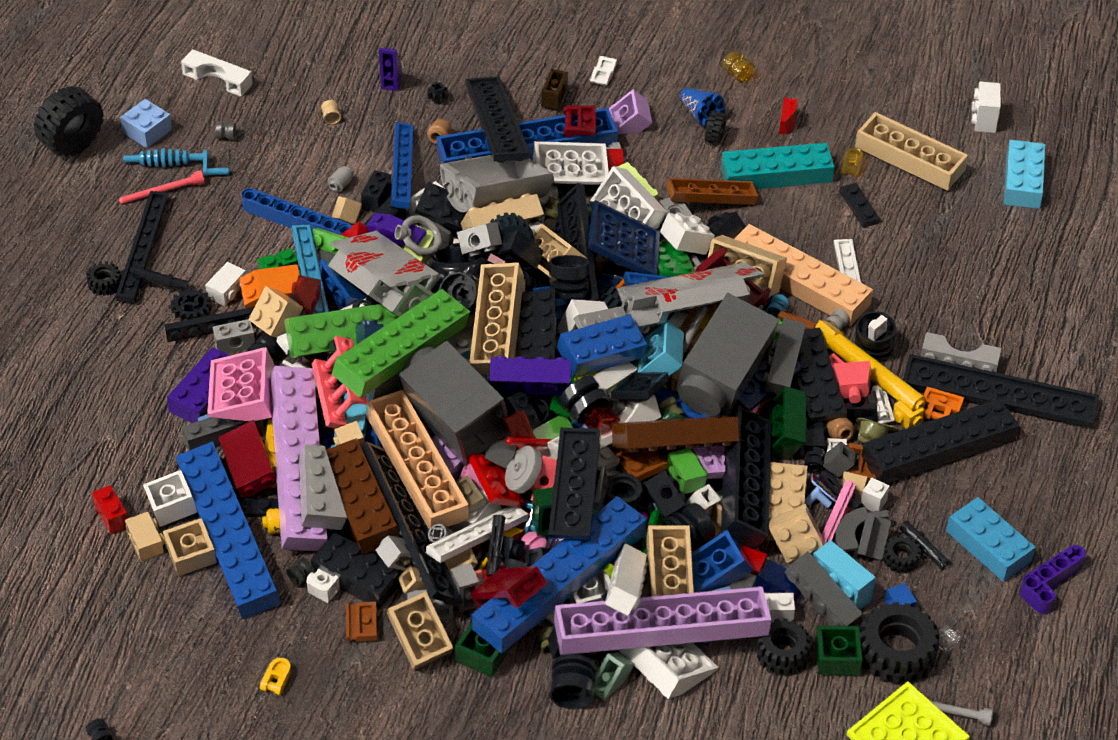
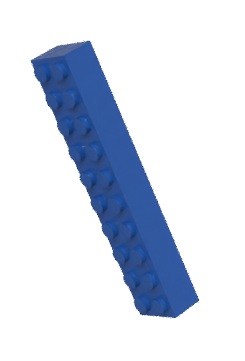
M609 108L595 110L596 135L565 137L563 134L565 115L518 123L529 149L530 159L533 161L534 142L606 144V147L612 145L611 143L617 142L618 131ZM578 114L572 116V126H578ZM482 129L436 137L437 154L440 164L465 160L467 155L472 158L491 155Z
M213 441L175 456L193 497L198 514L203 520L214 547L215 555L242 620L280 605L281 602Z
M618 496L593 515L591 540L564 539L532 565L537 566L545 578L547 584L518 608H513L508 598L490 599L472 614V630L500 653H503L553 612L555 605H561L600 573L607 564L612 563L619 555L624 544L632 546L646 534L647 518Z

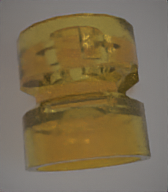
M736 50L726 55L722 62L723 69L729 74L732 73V76L739 82L747 81L755 70L754 64Z

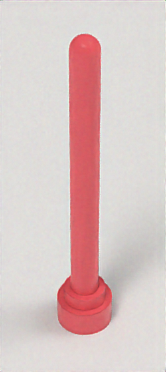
M199 170L193 172L190 175L191 177L123 196L119 199V202L125 204L149 197L150 191L166 192L190 184L203 185L205 184L203 174Z

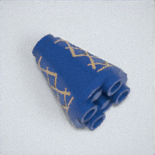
M685 88L680 94V99L698 123L707 127L706 124L712 110L726 113V109H724L725 101L716 92Z

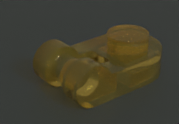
M858 148L846 150L841 173H853L854 176H859L863 160L862 150Z

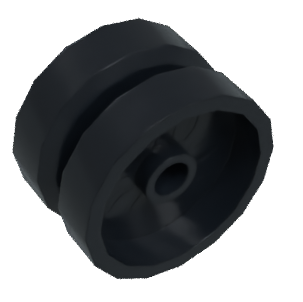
M589 375L571 384L562 393L558 402L565 412H570L569 417L574 424L580 426L590 422L603 412L610 402V397L603 389H599V383L593 376Z

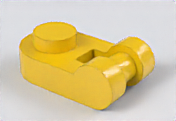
M276 658L270 663L261 681L260 690L266 692L270 690L274 691L276 695H282L284 686L291 673L290 662L287 659ZM272 678H273V679H276L277 682H276V683L271 682Z

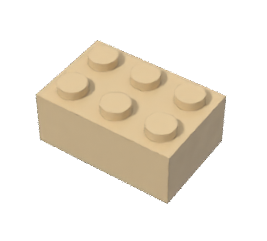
M427 592L388 609L387 615L413 670L452 653L453 646Z

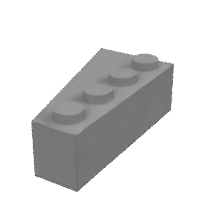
M304 444L299 456L301 527L342 530L347 515L325 446Z

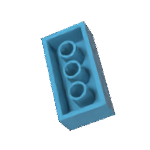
M979 497L949 516L946 532L1003 582L1032 562L1036 547Z

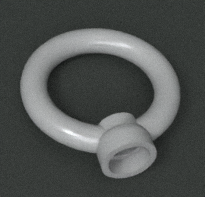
M411 216L402 225H397L395 229V238L403 240L410 250L419 255H432L441 246L442 238L438 227L426 217ZM413 223H421L428 227L434 236L433 246L430 248L417 246L410 238L411 229L409 226Z

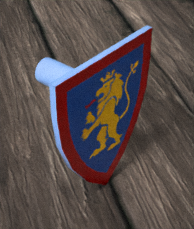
M812 473L811 482L817 487L808 495L805 503L810 506L817 499L828 508L832 502L824 494L834 502L837 501L838 497Z

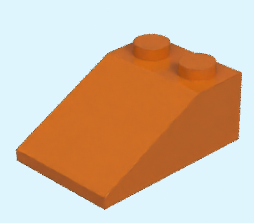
M297 264L254 270L239 278L244 305L247 308L255 307L265 286L279 290L288 297L294 295L296 298L304 294L300 269Z

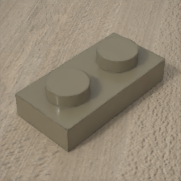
M468 475L456 482L468 503V513L486 504L484 497Z

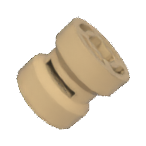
M334 100L325 101L321 106L325 123L330 125L338 123L341 120L338 103Z

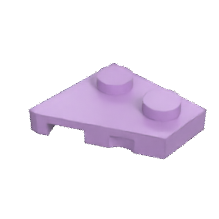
M695 446V448H691L694 455L698 456L702 468H705L707 471L708 479L723 478L725 473V446Z

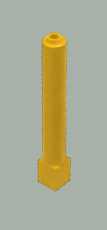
M819 320L815 328L820 327L827 349H831L846 362L870 361L871 381L897 401L901 400L913 412L921 407H925V397L846 338L845 334L831 323Z

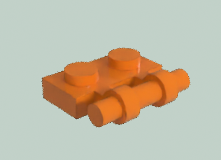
M927 387L924 393L925 407H927V409H924V419L935 420L960 412L964 397ZM936 409V410L942 411V412H944V414L935 412V411H933V410Z

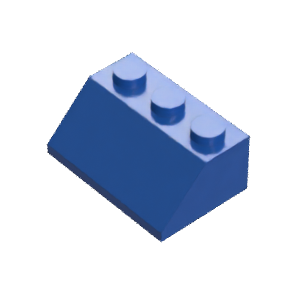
M320 260V273L324 290L339 310L354 304L356 301L367 298L361 294L357 286L328 266L331 261Z

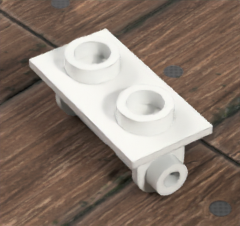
M873 386L871 394L868 395L869 403H877L878 423L884 424L895 421L886 391H883L879 386Z

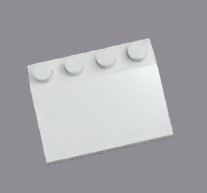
M534 142L533 162L551 171L554 176V183L601 185L609 173L606 144Z
M615 166L612 167L590 200L593 203L597 200L654 229L660 226L668 214L628 169Z
M694 643L618 649L622 655L635 663L634 667L639 669L647 677L648 681L653 683L668 699L682 695L719 668Z

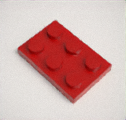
M471 453L468 460L490 503L521 508L525 503L521 494H517L506 487L505 473L507 468L485 459L484 454Z

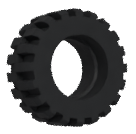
M68 86L66 89H58V92H53L50 95L51 97L45 99L42 107L40 106L38 109V115L35 116L34 132L38 140L55 155L62 157L76 155L77 152H82L85 147H89L92 140L96 139L97 133L101 130L104 116L102 106L96 99L80 87Z
M892 602V605L886 603L881 605L880 608L875 607L864 617L860 627L862 665L865 669H870L872 675L875 677L878 675L880 680L885 682L890 680L894 684H898V682L905 684L907 681L911 683V680L917 681L922 679V675L926 676L936 661L940 643V634L936 623L933 620L931 621V617L926 612L922 613V609L917 606L913 608L908 603L901 605L899 602ZM890 635H899L912 641L916 647L906 651L894 650L886 646L881 639Z

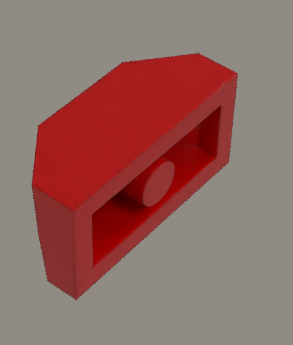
M784 97L779 134L786 135L794 130L798 98L790 99Z

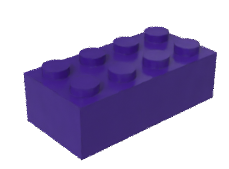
M212 347L167 396L169 412L191 423L198 422L199 417L208 414L211 360L231 355Z
M496 356L491 358L490 385L499 394L514 395L524 390L526 395L561 396L571 385V360L562 357L548 360L545 357L527 359L526 357L519 356L515 359H509L505 356Z

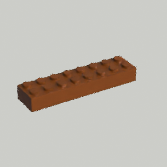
M668 178L666 184L669 197L674 202L755 205L758 199V194L752 181Z

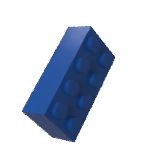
M631 314L561 333L557 345L562 358L571 360V375L573 378L641 359L647 347V343Z

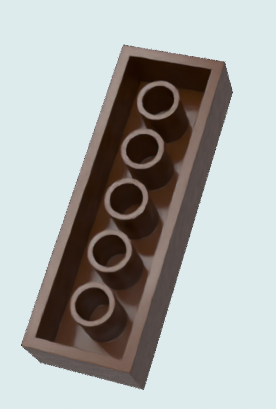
M731 416L612 423L613 447L620 448L621 452L670 450L681 447L695 448V446L732 445V441H739L738 417Z
M357 438L327 449V456L347 515V521L362 555L376 550L381 541L387 536L400 538L395 520Z

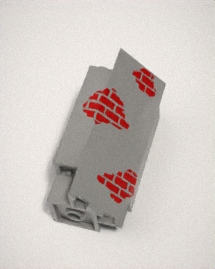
M378 231L330 242L331 245L338 249V252L328 266L397 316L403 315L434 294L431 292V289L441 275Z
M743 262L619 287L617 291L626 315L631 314L642 334L644 327L666 323L670 312L722 302L727 292L747 302L750 296V288L745 284V281L764 277V273Z

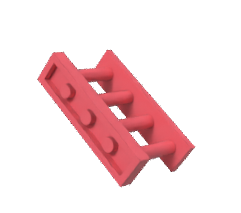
M339 336L334 337L337 350L328 361L315 359L312 362L326 427L335 429L347 425L344 413L354 403L363 405L368 403L366 395L360 398L344 384L338 388V379L332 375L336 358L354 347L353 339ZM347 391L348 398L342 404L341 397Z

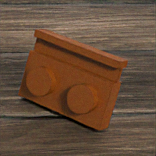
M376 602L355 603V605L346 603L347 642H350V640H356V642L377 640Z

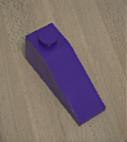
M379 48L381 89L398 91L402 80V64L398 52L393 49Z
M375 213L366 225L369 232L378 231L395 244H405L403 240L395 238V229L397 225L403 224L404 220L390 214ZM411 224L409 226L411 229L410 238L418 246L427 232Z

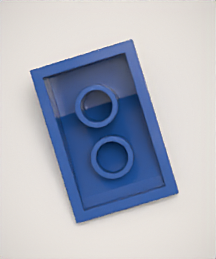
M728 530L691 554L694 593L708 592L734 583L754 570L737 540Z

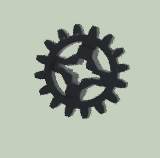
M193 287L189 291L188 288H185V292L179 290V295H173L174 300H171V311L174 313L175 318L180 317V321L210 315L209 310H212L211 297H209L208 292L203 293V289L196 291V288Z

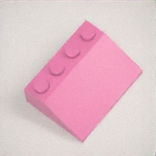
M266 347L211 360L208 399L209 417L242 421H258L272 417L270 376L274 369V362Z

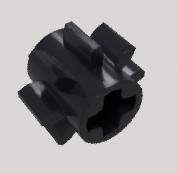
M440 82L432 83L431 87H427L428 100L431 99L435 104L443 103L444 99H448V87H444Z

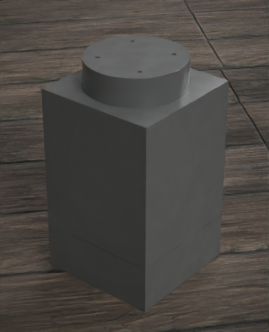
M727 292L683 362L676 388L681 400L699 414L713 417L721 413L723 416H729L769 351L779 319Z
M445 341L437 348L426 347L417 351L404 364L399 376L404 392L415 412L464 466L470 463L468 457L471 453L483 454L489 445L496 441H501L512 433L504 398L448 341Z

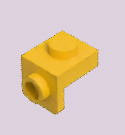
M900 400L894 404L893 416L896 422L907 429L920 425L923 422L924 409L921 407L913 412Z

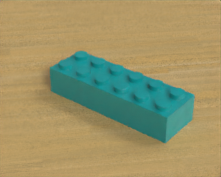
M815 143L722 152L721 170L724 180L752 181L755 189L832 183L834 164L828 144Z

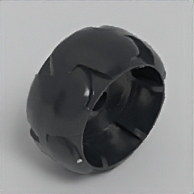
M454 243L450 247L440 249L427 259L426 265L441 276L431 291L433 293L439 291L440 284L449 274V271L468 273L480 278L481 265L493 264L487 260V252L481 250V254L476 256H470V253L462 254L460 244Z

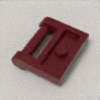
M568 105L564 107L565 128L563 134L565 137L596 135L595 106ZM574 114H578V126H572V116Z

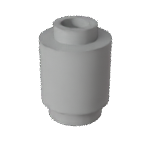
M346 166L338 168L328 179L329 188L333 191L341 192L352 181L353 172Z

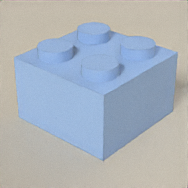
M144 99L120 117L122 133L146 148L172 130L170 114L147 99Z

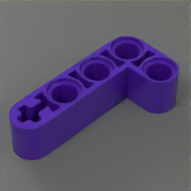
M1072 545L1025 575L1020 589V596L1038 613H1050L1055 600V592L1052 588L1082 569L1086 555L1084 548Z

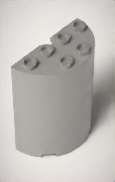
M488 155L440 164L443 187H447L449 192L447 198L459 212H468L470 208L479 206V208L486 207L487 204L492 202L502 203L508 198L518 199L520 196L528 193L531 195L537 194L538 198L547 195L551 185L554 183L553 173L538 163L535 164L531 159H524L523 161L510 160L499 163L494 162L492 156Z

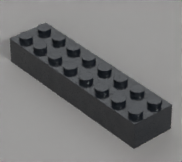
M999 398L864 442L861 456L863 457V462L867 463V468L871 474L875 475L876 480L888 484L1016 441L1020 425Z
M738 405L729 416L738 417L739 441H732V445H727L724 449L725 473L723 475L721 533L728 530L738 543L756 550L769 537L771 421Z

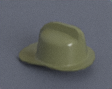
M856 419V422L860 425L857 438L863 443L901 431L897 427L877 423L869 419Z

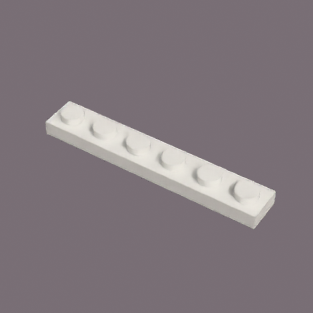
M509 506L428 545L426 553L441 563L490 539L493 515H503L506 517L504 531L527 521L528 513L519 507Z

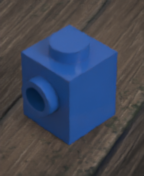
M906 583L894 586L886 591L885 603H888V605H892V602H899L901 605L908 603L911 604V607H916L917 601Z

